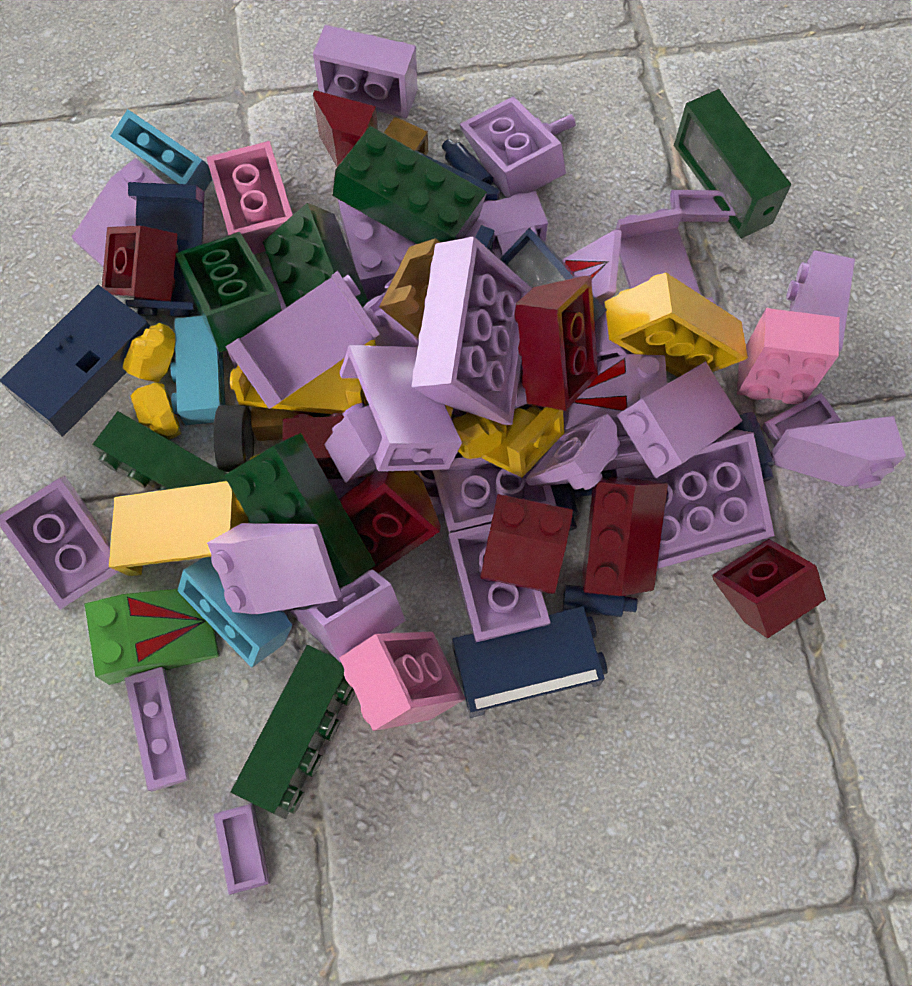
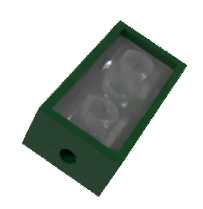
M720 89L687 102L673 146L705 190H717L721 193V196H714L713 199L721 211H730L731 207L736 216H729L728 222L741 239L773 224L792 184Z

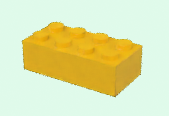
M667 272L654 275L649 281L632 289H625L617 296L604 301L605 308L607 309L606 318L609 340L634 354L665 355L666 371L677 377L682 376L705 361L711 371L715 372L748 359L742 321Z

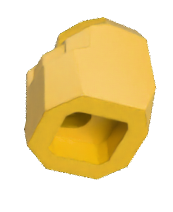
M161 323L145 329L143 335L132 340L124 359L123 369L128 374L139 379L158 383L167 373L174 353L176 338L172 329Z
M152 383L137 388L130 395L140 424L168 440L182 434L177 415L173 412L170 395L164 384Z
M471 413L455 417L452 420L455 429L471 437L470 445L460 446L458 450L467 459L484 456L500 446L507 435V425Z

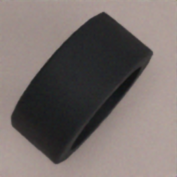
M222 405L218 406L216 410L213 432L214 453L218 469L224 472H231L249 461L254 455V432L252 430L249 406Z

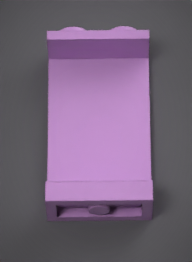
M681 208L671 210L660 209L654 213L639 216L629 215L618 220L616 230L622 231L619 257L630 289L649 281L654 275L667 272L700 294L678 230L683 214ZM713 297L707 298L714 303Z
M338 271L331 275L330 279L241 339L238 338L226 346L269 409L344 359L349 345H364L380 335L376 327L381 325V322L370 306L365 309L362 308L356 299L360 291L349 275L342 278Z
M349 345L339 373L341 378L359 379L383 437L374 458L378 471L450 469L462 444L445 405L429 399L412 388V375L418 347Z
M706 361L617 414L618 419L655 478L683 464L742 422V419Z

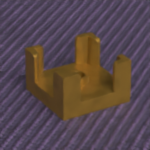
M436 238L408 248L379 306L417 339H419L422 327L425 298L428 291L430 267L433 261L435 244L440 243Z

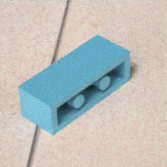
M128 109L110 135V137L178 184L197 185L205 191L212 181L209 165Z
M202 316L175 318L174 333L176 341L174 353H176V362L171 363V376L173 382L176 383L177 393H172L171 395L174 414H179L185 426L214 423L218 406L226 405L223 352L219 353Z
M211 557L200 559L182 572L177 591L251 668L285 644L293 625L288 620L286 614L282 610L257 615L232 612L231 607L225 600V590L218 572L213 567Z

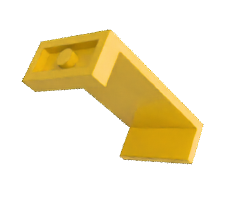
M370 340L364 346H376L375 340ZM342 359L272 408L333 414L344 413L347 409L359 403H363L366 407L368 401L358 378H341L339 373L344 361ZM237 365L236 369H232L230 388L235 391L238 404L268 408L239 365Z
M519 407L515 408L512 425H507V435L503 443L480 458L522 478L564 434L563 410L545 407L538 415H534Z
M227 481L114 497L109 567L127 576L142 575L143 565L212 557L207 542L241 523H248L249 519Z

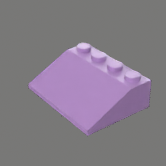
M475 237L436 243L430 267L431 273L425 298L422 327L419 333L416 363L412 375V388L435 402L504 425H512L522 360L518 352L520 339L518 323L515 321L514 312L516 303L532 288Z
M742 430L726 432L683 464L657 478L654 477L647 464L611 470V477L668 483L657 569L775 536L753 432Z

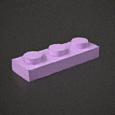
M163 667L126 677L125 683L148 791L153 792L190 780L166 670Z

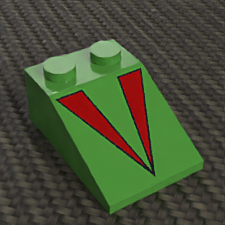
M178 588L121 594L84 603L95 677L108 685L125 681L126 677L159 667L170 670L219 657L214 628L177 591Z

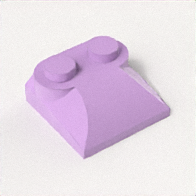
M606 414L565 431L557 442L541 457L525 481L529 486L570 483L574 489L584 488L587 490L592 488L601 480V472L606 464L611 462L618 454L617 448L620 441L617 438L616 423Z

